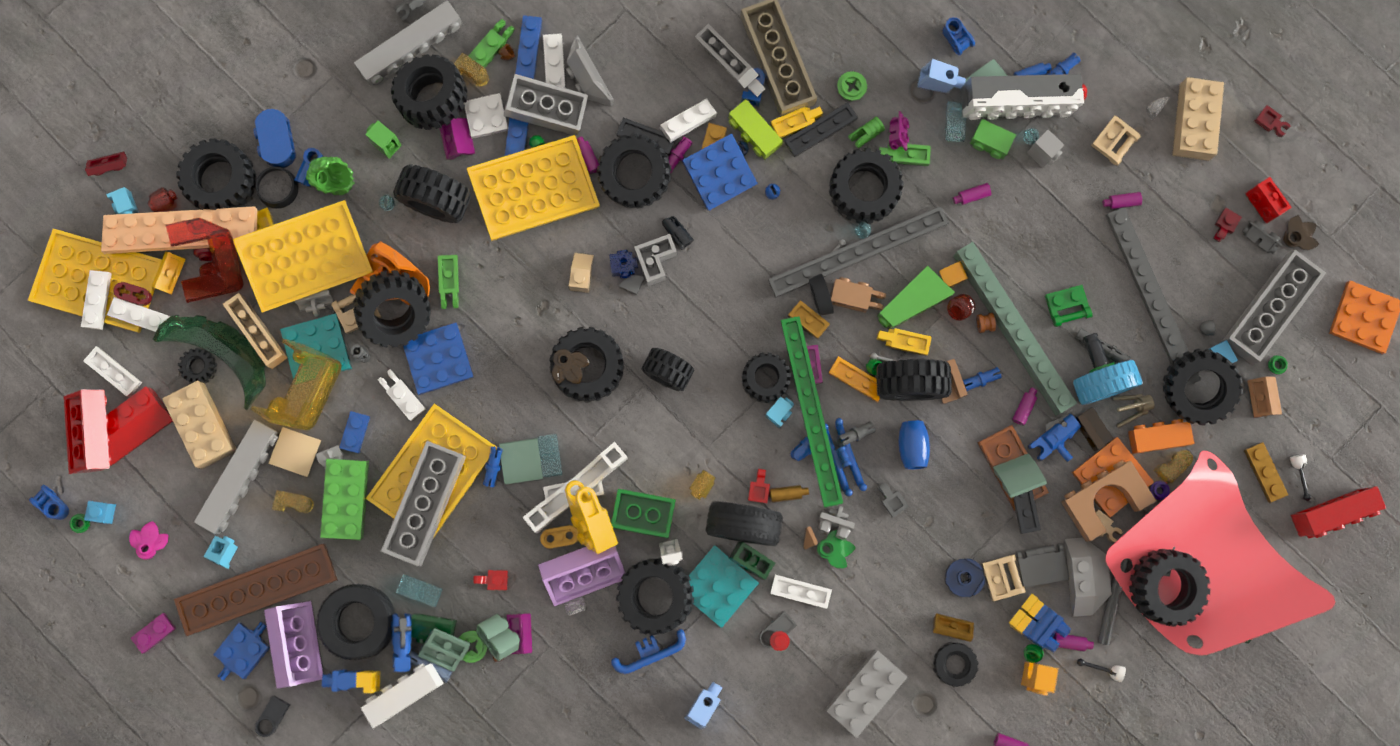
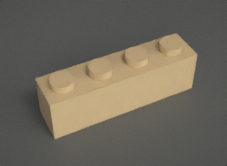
M238 293L223 303V306L266 366L273 369L288 358L243 295Z

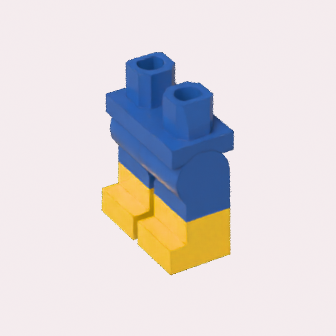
M1031 594L1022 605V610H1018L1009 622V625L1031 642L1038 645L1042 650L1045 648L1054 653L1060 643L1052 637L1057 632L1063 638H1066L1071 629L1064 623V618L1042 603L1034 594Z
M347 669L335 670L332 673L322 675V687H332V692L364 687L363 693H374L380 691V671L347 672Z

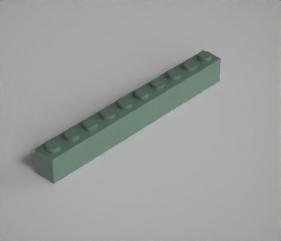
M974 242L958 250L953 255L956 262H961L972 287L989 313L994 314L996 324L1055 416L1077 404Z

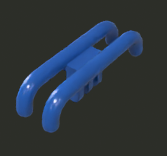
M837 418L835 426L838 435L846 433L843 420ZM825 423L836 474L844 494L848 497L853 494L843 471V468L848 466L851 468L859 490L866 491L867 485L863 481L850 444L836 450L829 433V426Z
M682 629L677 630V643L662 650L659 649L654 635H650L652 642L650 645L646 638L642 639L645 645L643 648L639 641L635 642L642 659L628 665H623L615 657L611 660V664L619 673L628 674L680 651L686 642L685 633Z

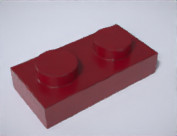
M125 152L88 160L85 171L88 176L102 175L111 170L119 171L126 167L127 156Z

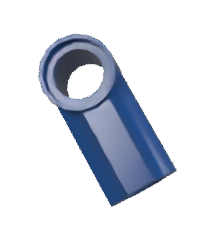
M315 148L305 150L303 154L304 160L294 179L296 182L310 188L311 185L306 179V172L311 163V157L315 154L318 155V158L324 157Z

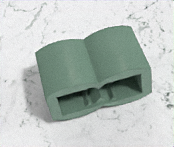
M495 614L478 624L476 632L494 658L500 661L518 650L520 639L515 632L508 628L509 625L506 619Z

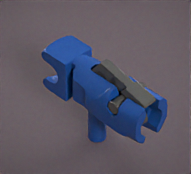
M1072 414L1060 417L1045 425L1046 432L1028 445V449L1035 448L1036 446L1041 449V453L1037 456L1038 461L1043 460L1053 450L1057 449L1066 462H1068L1073 457L1064 447V442L1067 439H1071L1081 425Z
M405 613L404 618H399L398 614L392 615V645L394 651L392 665L394 672L410 671L411 614Z

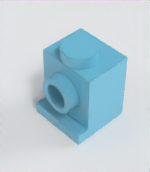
M125 187L106 194L114 202L112 203V208L116 214L139 212L131 191Z
M780 397L766 413L765 417L780 428L783 425L781 420L786 421L792 414L790 409L794 406V403L787 397L784 399Z
M215 536L204 557L215 564L229 569L230 565L228 564L238 547L234 545L235 541L231 538L224 536L222 539Z

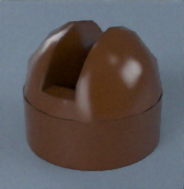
M505 44L499 49L498 55H502V60L508 61L515 57V53L510 45Z

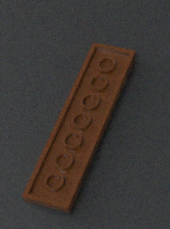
M323 543L174 599L187 637L335 582L338 579L326 545Z

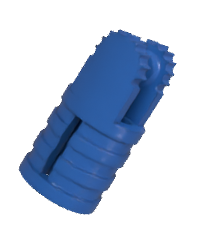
M804 437L799 442L800 444L792 449L790 453L792 459L800 461L807 455H811L807 437Z

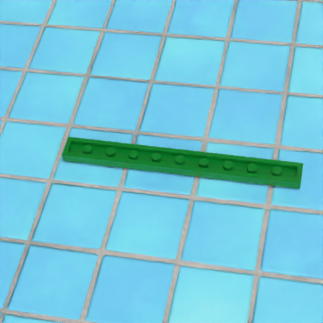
M800 316L783 319L780 322L823 507L843 504V499Z

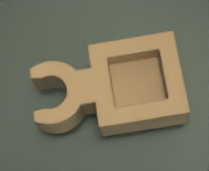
M1099 509L1096 510L1097 516L1107 530L1100 537L1107 534L1109 541L1116 542L1117 540L1113 538L1112 533L1115 531L1120 535L1123 533L1122 530L1117 527L1113 528L1111 525L1114 521Z

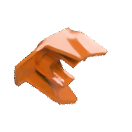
M380 241L372 245L366 255L373 272L359 277L350 289V293L355 295L358 288L362 289L361 284L365 280H370V276L374 274L379 276L381 275L380 272L383 271L391 273L392 270L398 271L399 274L405 272L409 274L410 278L415 277L419 284L423 286L427 297L429 296L430 285L429 279L417 267L392 247ZM400 299L401 301H403V302L406 303L407 305H410L409 302H407V301H405V300H403V299Z

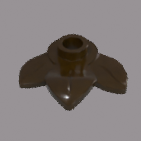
M1299 215L1292 217L1288 222V231L1285 232L1283 237L1285 244L1288 247H1299L1303 250L1316 248L1319 243L1312 236L1317 224L1312 222L1302 223ZM1290 236L1295 238L1294 242L1290 239Z
M560 349L553 357L555 365L552 369V377L558 384L565 378L572 383L579 384L582 380L581 368L590 364L589 360L579 352L571 353L566 349ZM563 355L567 357L564 363L560 361V357Z

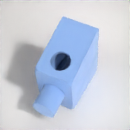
M932 59L921 69L917 87L947 93L954 87L961 89L966 79L958 76L959 69L957 67Z
M712 682L708 690L703 689L684 719L699 729L704 728L720 702L717 696L722 687ZM705 699L710 703L708 707L703 703Z

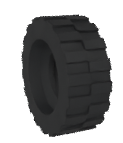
M953 642L945 644L942 648L938 649L937 654L934 656L933 669L937 674L936 676L943 683L953 687H962L965 684H969L976 677L979 665L976 659L977 656L967 645ZM952 655H959L965 661V668L960 674H952L947 670L946 661Z

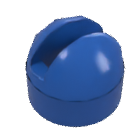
M769 184L765 189L766 197L771 200L777 199L780 195L779 186L777 184ZM770 187H773V188H774V190H775V192H776L775 195L773 194V192H772V190H771Z

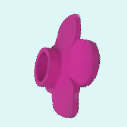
M151 521L145 524L141 531L131 530L129 542L136 549V554L139 558L148 560L155 556L156 551L166 546L169 535L159 534L157 525ZM145 547H148V550L146 552H143V549Z

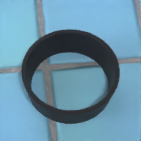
M270 167L259 174L255 186L256 192L263 204L270 208L280 209L289 206L296 199L299 185L294 180L295 176L290 171L281 167ZM275 170L285 171L292 182L291 191L288 196L277 202L265 200L259 193V185L262 178Z
M822 273L810 278L809 284L819 315L834 314L831 297Z

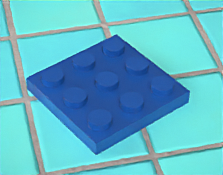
M732 133L681 160L708 211L758 184Z
M457 323L418 334V339L415 341L410 340L408 341L409 344L403 346L418 395L474 378Z

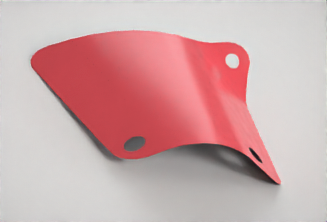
M1208 451L1200 452L1199 458L1186 480L1114 543L1106 554V563L1131 602L1133 593L1129 592V586H1132L1130 576L1135 573V570H1133L1135 565L1141 563L1139 560L1143 556L1149 557V552L1158 551L1159 549L1169 550L1175 546L1176 551L1188 553L1201 562L1200 566H1204L1207 571L1205 576L1210 579L1208 588L1211 589L1210 595H1207L1208 604L1202 608L1204 610L1201 615L1197 614L1196 620L1193 622L1187 621L1186 625H1177L1176 627L1163 625L1147 619L1176 647L1190 654L1208 655L1329 611L1335 605L1334 596L1328 590L1311 581L1292 567L1265 539L1244 506L1233 473L1217 456ZM1209 458L1217 463L1215 471L1208 467L1207 460ZM1124 559H1130L1133 564L1132 569L1128 573L1121 570V562ZM1175 569L1171 570L1170 577L1163 576L1158 585V595L1164 605L1172 603L1178 597L1181 590V580ZM1190 635L1200 637L1203 641V646L1199 649L1191 647L1187 643V637Z

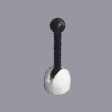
M1306 454L1290 457L1292 466L1299 469L1304 490L1303 499L1309 501L1311 500V495L1308 494L1303 468L1307 464Z
M1081 658L1077 660L1078 666H1088L1108 672L1115 681L1122 682L1124 679L1126 668L1123 666L1115 665L1109 669L1085 662Z

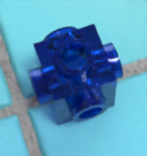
M619 250L617 254H609L612 277L629 278L632 274H635L634 269L638 268L637 257H633L632 252Z

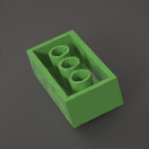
M326 459L320 538L353 540L364 538L369 461Z

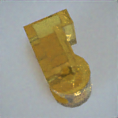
M462 52L454 63L460 74L464 73L473 79L477 86L486 85L489 81L486 69Z
M1188 450L1178 451L1172 455L1171 461L1167 465L1165 463L1160 464L1154 471L1167 484L1173 483L1192 464L1193 455Z
M276 490L272 509L284 512L285 507L294 508L297 512L308 513L313 509L314 503L310 497Z

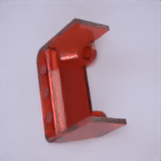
M202 218L166 224L171 247L208 240L213 262L201 265L199 268L200 277L181 281L186 303L233 293L242 289L244 283L230 230Z

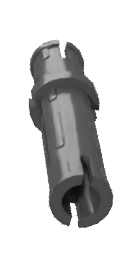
M1080 328L1075 339L1085 343L1083 337L1090 335V333ZM1099 339L1108 360L1111 359L1121 363L1131 359L1130 356L1118 350L1116 346H1111Z

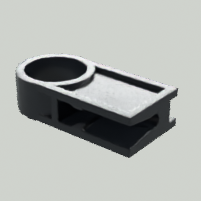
M275 695L272 696L255 724L256 733L261 737H268L274 734L291 704ZM264 719L272 723L273 728L269 734H264L260 730V722Z

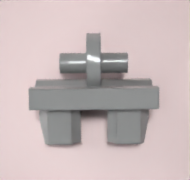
M328 289L295 300L300 312L306 311L308 313L313 311L314 316H319V310L325 309V306L331 305L334 302Z
M839 506L838 510L830 508L829 514L821 512V515H819L818 532L829 534L832 526L838 528L835 537L846 540L849 533L854 529L855 523L847 521L849 515L842 513V506Z

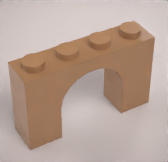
M1119 461L1113 465L1114 469L1110 472L1105 470L1097 475V480L1093 482L1089 480L1080 485L1082 489L1075 492V490H1072L1064 495L1066 499L1062 500L1061 503L1086 542L1092 541L1107 531L1097 516L1093 505L1094 497L1102 487L1113 486L1119 489L1134 512L1141 511L1156 501L1131 461Z

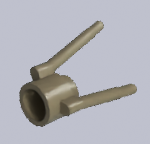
M1143 394L1114 396L1113 400H1135L1134 404L1117 408L1118 412L1132 408L1140 411L1117 424V428L1142 415L1148 414V410L1154 409L1155 405L1152 396H1143Z

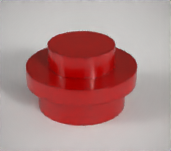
M776 631L771 635L770 644L773 649L783 651L789 646L790 639L785 632Z

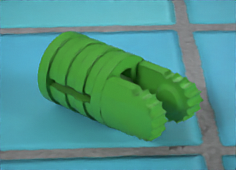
M875 116L868 123L851 133L848 138L851 141L858 139L855 145L857 148H860L872 140V138L885 131V127L881 120Z

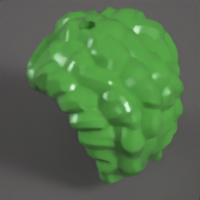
M319 157L314 159L309 164L306 172L308 183L324 194L344 195L349 193L355 184L352 170L348 168L347 163L338 157Z

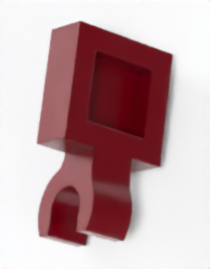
M1224 208L1214 224L1219 229L1213 239L1221 242L1227 233L1232 234L1242 217L1228 208Z

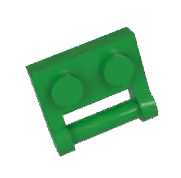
M1083 285L1045 295L1055 327L1061 326L1065 322L1084 317L1087 319L1093 316ZM1081 305V311L1062 316L1058 315V311Z

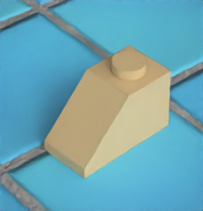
M574 254L569 280L570 291L589 293L594 255Z

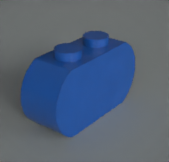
M264 110L256 117V128L253 129L255 138L259 141V146H257L258 155L271 167L286 168L296 158L290 122L279 110Z

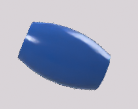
M919 420L902 422L898 443L900 457L905 469L927 468L930 457V440L924 422Z

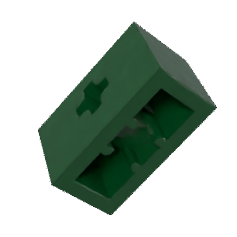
M738 542L728 558L763 580H766L775 565L774 561L744 542Z

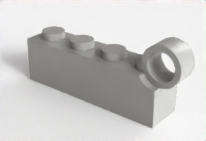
M709 24L695 36L700 44L744 89L748 87L756 97L765 90L763 85L756 79L758 74Z

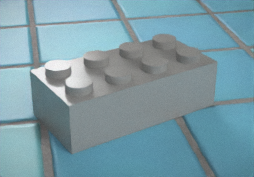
M514 74L503 116L577 136L580 131L588 95Z
M874 650L824 710L857 738L908 676L878 650Z

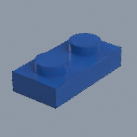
M350 411L340 449L360 453L370 416Z

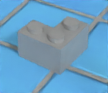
M670 234L634 247L648 286L666 280L661 262L677 256V251Z

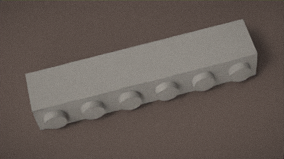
M447 0L355 61L354 64L370 86L376 85L386 75L395 73L398 67L407 61L408 63L411 62L412 58L419 53L426 52L434 43L441 42L450 32L454 33L459 30L462 21Z
M254 419L194 523L214 534H220L226 530L229 524L227 522L229 517L237 511L239 500L245 497L249 490V483L257 477L259 473L258 468L261 463L264 464L269 456L268 451L271 446H275L278 439V431Z

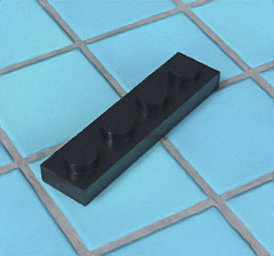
M847 102L789 137L784 143L795 158L853 123L858 117Z

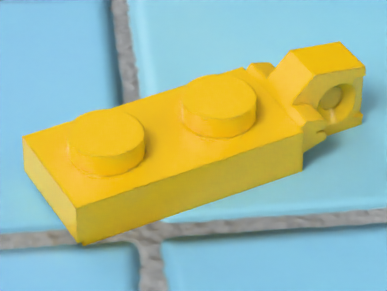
M803 107L770 121V124L778 136L783 138L816 122L815 119L822 116L823 112L820 107L810 110V107Z
M894 328L889 329L888 332L879 330L876 339L886 342L885 346L927 356L932 337Z

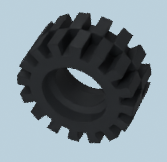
M189 349V352L185 351L183 353L184 357L179 358L181 363H178L180 367L178 371L182 374V378L191 383L196 381L207 383L209 378L213 379V372L216 373L217 371L215 369L217 367V363L214 362L215 358L203 349ZM196 359H201L204 362L203 371L197 374L193 373L191 370L192 362Z

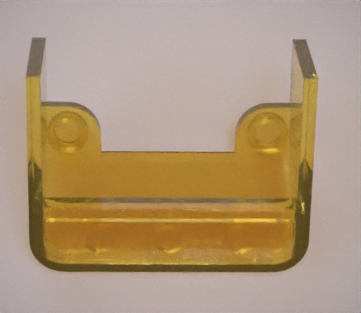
M283 339L282 343L294 350L293 360L300 364L285 398H274L267 409L252 406L251 410L269 423L310 430L317 423L342 365L335 358L307 345Z

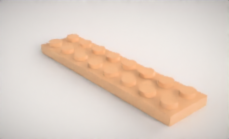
M237 207L216 210L203 209L103 215L101 252L111 254L234 247L233 239L257 231V208Z

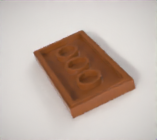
M1013 425L977 442L993 473L994 466L1028 454ZM995 475V477L997 478V480H998V482H999V484H1000L1002 490L1004 491V493H1005V495H1006V497H1007L1009 503L1011 504L1013 510L1015 511V506H1014V502H1013V497L1011 498V497L1006 493V491L1003 489L1002 482H1001V481L999 480V478ZM1045 485L1033 489L1035 500L1049 493Z

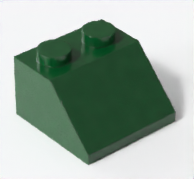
M419 613L412 614L411 637L416 638L418 643H424L434 628L454 636L457 620Z

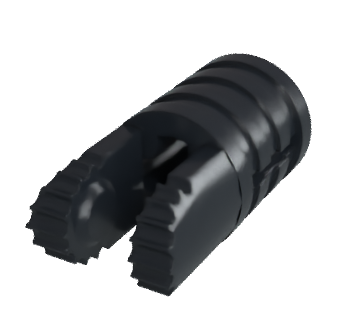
M671 216L663 219V227L671 235L680 250L685 249L694 241L693 237H691L690 233H688L676 217Z

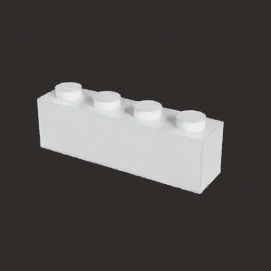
M424 663L413 669L415 673L411 676L408 674L402 676L397 680L398 684L394 687L390 684L381 690L383 694L377 697L375 694L365 700L366 705L361 707V710L372 728L382 724L444 684L432 663L427 666Z

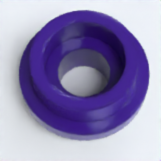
M1156 481L1151 485L1150 492L1156 500H1164L1169 496L1170 488L1166 482ZM1158 487H1160V488L1162 489V493H1161V494H1158V493H1157V488H1158Z

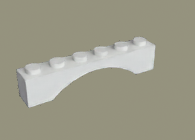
M614 442L570 481L577 480L584 487L592 489L628 458ZM569 482L523 517L535 533L540 532L569 508L565 495V487ZM578 485L571 487V495H576L579 489Z

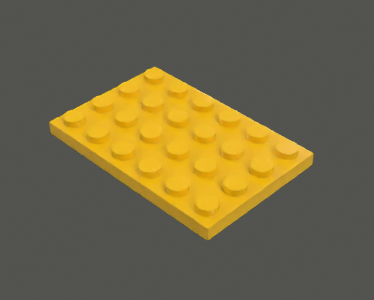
M575 135L467 168V173L491 241L600 206Z
M345 200L233 239L261 312L373 272Z
M53 229L28 301L82 317L90 270L110 272L112 275L104 323L140 333L142 327L107 315L113 298H117L114 295L113 289L117 283L126 282L150 291L153 297L155 288L151 286L162 259L137 252L104 254L101 252L102 242ZM125 288L120 289V293L130 295V291ZM136 294V295H135V297L139 298L140 301H141V299H145V298H146V296L143 295V294H142V295H139V294ZM150 303L142 307L149 308Z
M434 403L366 499L395 519L426 441L466 456L435 532V537L489 460L490 448L495 445Z

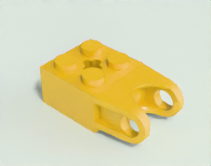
M577 480L570 481L565 487V495L572 514L571 522L579 533L577 534L579 543L585 545L588 550H592L596 554L617 545L618 542L607 511L600 506L595 492L589 487H584ZM573 485L579 486L576 495H571L570 493Z

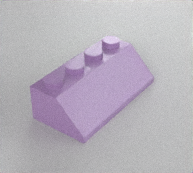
M616 546L599 554L584 547L539 564L542 580L554 606L622 581L621 577L625 573Z
M311 601L264 610L277 689L322 680L323 671Z

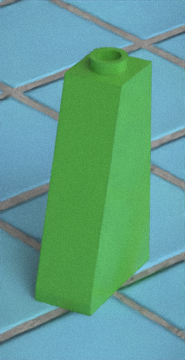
M927 266L878 314V321L885 328L889 327L892 329L949 299L955 292Z

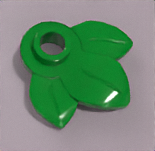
M833 530L826 539L819 542L817 553L820 557L827 559L831 566L843 569L847 567L845 557L849 556L856 547L849 541L835 537L837 530ZM824 546H828L830 548V551L828 553H825L823 551Z

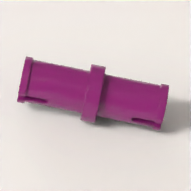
M685 136L682 137L676 148L670 151L669 164L672 171L684 159L685 153L693 144Z

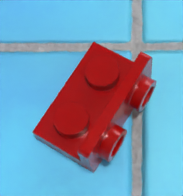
M1271 177L1245 193L1265 223H1269L1292 208Z

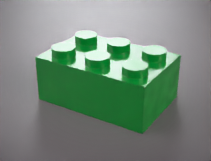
M618 489L611 522L612 528L669 539L676 499Z

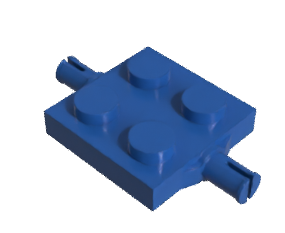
M260 621L253 631L242 623L237 624L213 654L225 666L217 675L221 680L224 681L230 672H235L242 679L247 678L270 649V646L260 636L267 625Z

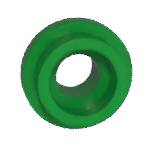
M1276 355L1269 359L1268 368L1273 374H1282L1287 370L1288 363L1284 357ZM1275 362L1279 363V368L1275 367Z
M76 514L71 518L70 528L72 531L84 533L89 529L90 521L84 520L85 514ZM80 520L83 521L82 527L78 526V522Z
M1029 644L1025 647L1024 657L1028 662L1037 663L1042 660L1044 653L1039 646Z

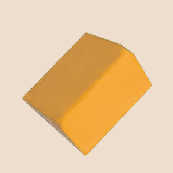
M960 261L939 271L943 281L949 287L968 279Z

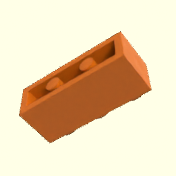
M1178 419L1172 420V424L1165 425L1164 422L1153 423V427L1146 428L1145 425L1134 426V430L1128 431L1132 454L1193 445L1194 439L1191 423Z

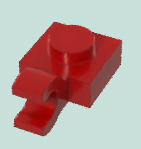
M758 469L756 482L750 481L748 501L768 502L770 484L764 483L766 470Z
M488 570V576H474L473 584H487V590H507L508 571Z

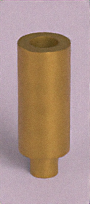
M801 485L770 489L772 503L802 499V496L809 495L808 487L801 488Z

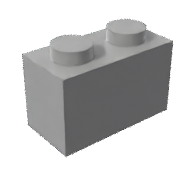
M1047 130L1033 144L1027 154L1044 168L1047 164L1051 166L1063 153L1061 149L1064 144Z

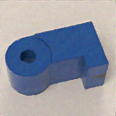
M754 68L758 74L756 79L764 85V71L760 68ZM750 89L748 92L743 91L741 103L747 99L752 106L759 107L762 93L756 97Z

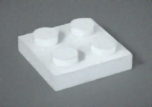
M500 93L467 100L464 103L472 139L508 131L506 117L503 116L504 108Z

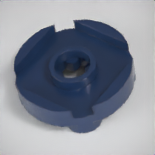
M958 559L952 562L945 573V584L954 595L959 597H971L978 594L985 583L982 567L972 559ZM968 573L969 582L965 581L962 583L960 575Z

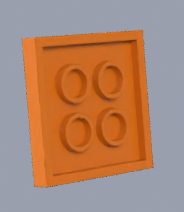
M1350 280L1346 283L1329 334L1380 354H1385L1400 313V300Z
M1115 437L1071 472L1082 485L1089 480L1091 482L1097 480V475L1105 470L1110 472L1114 469L1113 465L1121 460L1124 462L1131 461L1147 487L1154 483L1118 437ZM1113 486L1102 487L1094 497L1096 504L1109 518L1129 503L1123 493Z

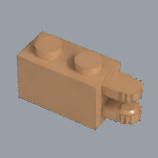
M840 277L835 279L831 293L832 305L866 313L868 308L883 310V305L871 302L870 299L871 296L885 299V293L873 290L872 287H869V284L864 282L856 284L850 282L851 280Z

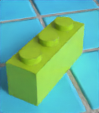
M747 99L729 113V124L733 129H738L741 132L742 139L754 147L753 151L758 157L762 156L766 160L782 146L783 140Z

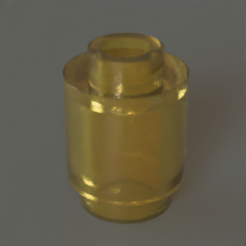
M702 470L701 474L698 473L689 487L692 491L690 494L698 500L701 497L705 499L714 486L716 478Z

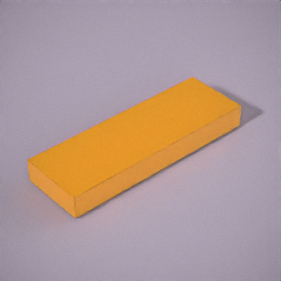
M838 356L828 374L878 402L880 397L877 395V379Z

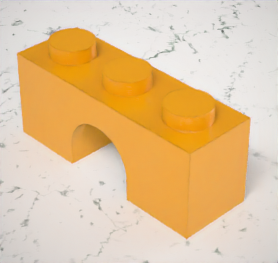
M1025 662L1021 685L1027 686V691L1047 695L1048 692L1054 693L1058 668Z

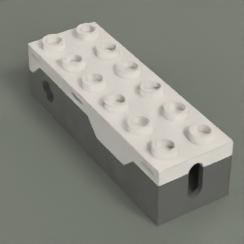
M1081 74L970 77L960 89L963 118H969L970 120H977L981 117H987L990 120L999 117L1014 119L1017 116H1024V118H1033L1035 116L1049 118L1053 115L1069 117L1084 104V100L1087 97V87L1082 84Z

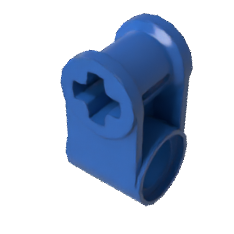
M952 17L947 20L942 33L958 56L968 47L975 46L974 38L960 19ZM948 26H954L956 31H951Z
M44 484L34 497L29 498L30 503L48 518L62 520L69 514V507L52 489ZM58 506L59 511H58V513L55 515V514H54V509H55V507Z

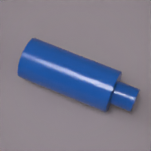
M1041 62L1014 72L1013 76L1046 75L1047 71L1052 70L1050 63L1043 64Z

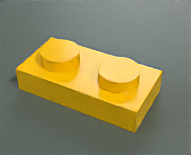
M165 251L151 287L172 295L186 259Z

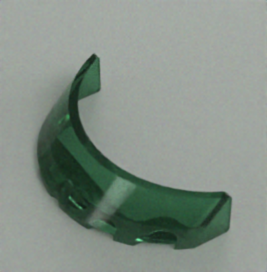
M200 315L195 317L170 316L158 326L153 337L155 342L177 341L192 344L222 359L234 371L242 385L245 397L244 409L248 410L264 390L266 385L265 364L259 358L248 339L235 328L221 321L216 323L207 320V317Z

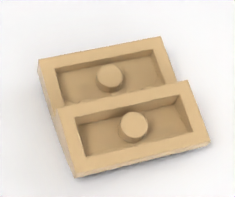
M282 427L268 464L308 477L321 440Z

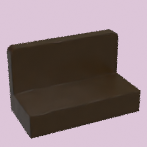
M1090 408L1075 417L1081 425L1080 431L1093 451L1100 450L1105 444L1113 440L1112 435L1094 408Z

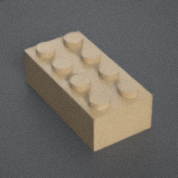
M1187 77L1180 84L1173 156L1210 161L1217 155L1224 82Z
M196 381L162 398L196 468L204 469L235 453L237 449L204 383Z

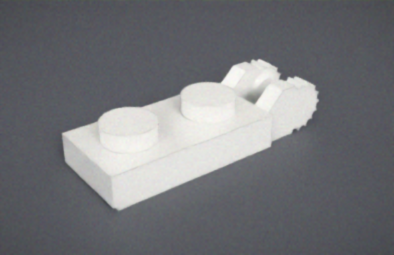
M390 369L387 373L396 382L395 385L390 388L384 378L380 377L377 380L387 390L386 393L406 417L413 421L426 408L406 384L399 380Z

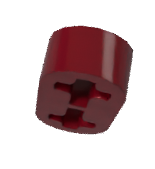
M119 282L113 289L114 295L117 298L139 306H146L152 301L150 291L136 285ZM125 288L130 291V295L120 293V289ZM136 294H139V295H142V294H143V295L146 296V298H145V299H141V301H140V299L137 298V297H135V295H136Z

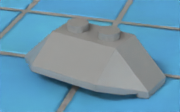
M578 35L575 36L567 59L568 68L566 71L570 79H575L577 83L575 87L578 92L588 95L587 100L613 106L614 99Z
M1084 538L1064 539L1072 617L1093 615L1112 594L1106 554L1091 542H1086Z

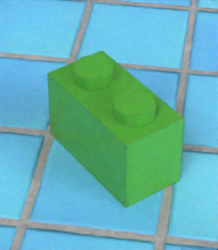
M982 119L969 144L973 145V148L976 150H984L990 153L993 158L1004 159L1016 134Z
M377 120L375 124L372 123L367 128L365 135L371 144L387 158L390 159L402 146L396 135L380 121Z

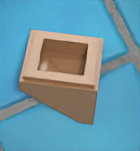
M810 526L805 528L803 547L806 550L818 543Z

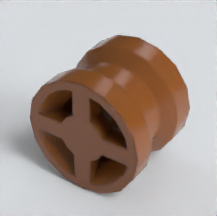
M988 313L984 316L977 314L976 324L979 333H984L987 330L994 332L996 330V321L993 313Z

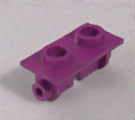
M899 111L898 117H893L890 120L889 132L891 135H889V146L893 150L903 147L907 151V142H909L907 132L910 125L907 117L904 118L901 111Z

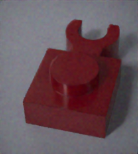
M1268 105L1262 109L1254 122L1268 132L1274 129L1278 137L1285 135L1281 131V127L1286 130L1291 127L1289 123L1281 122L1280 118L1282 115Z

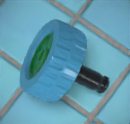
M1093 333L1083 337L1094 369L1073 381L1081 405L1097 402L1142 385V379L1134 360L1117 364L1114 362L1108 363L1101 341L1098 339V334Z

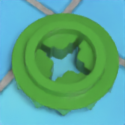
M846 72L838 80V93L843 99L850 101L859 100L866 93V79L858 72ZM856 81L855 88L857 90L852 89L850 92H848L849 86L847 84L851 85Z
M467 631L458 638L465 642L467 640L470 643L478 640L475 646L478 653L474 650L468 651L462 659L463 661L469 663L477 662L486 654L487 646L479 638L476 631Z

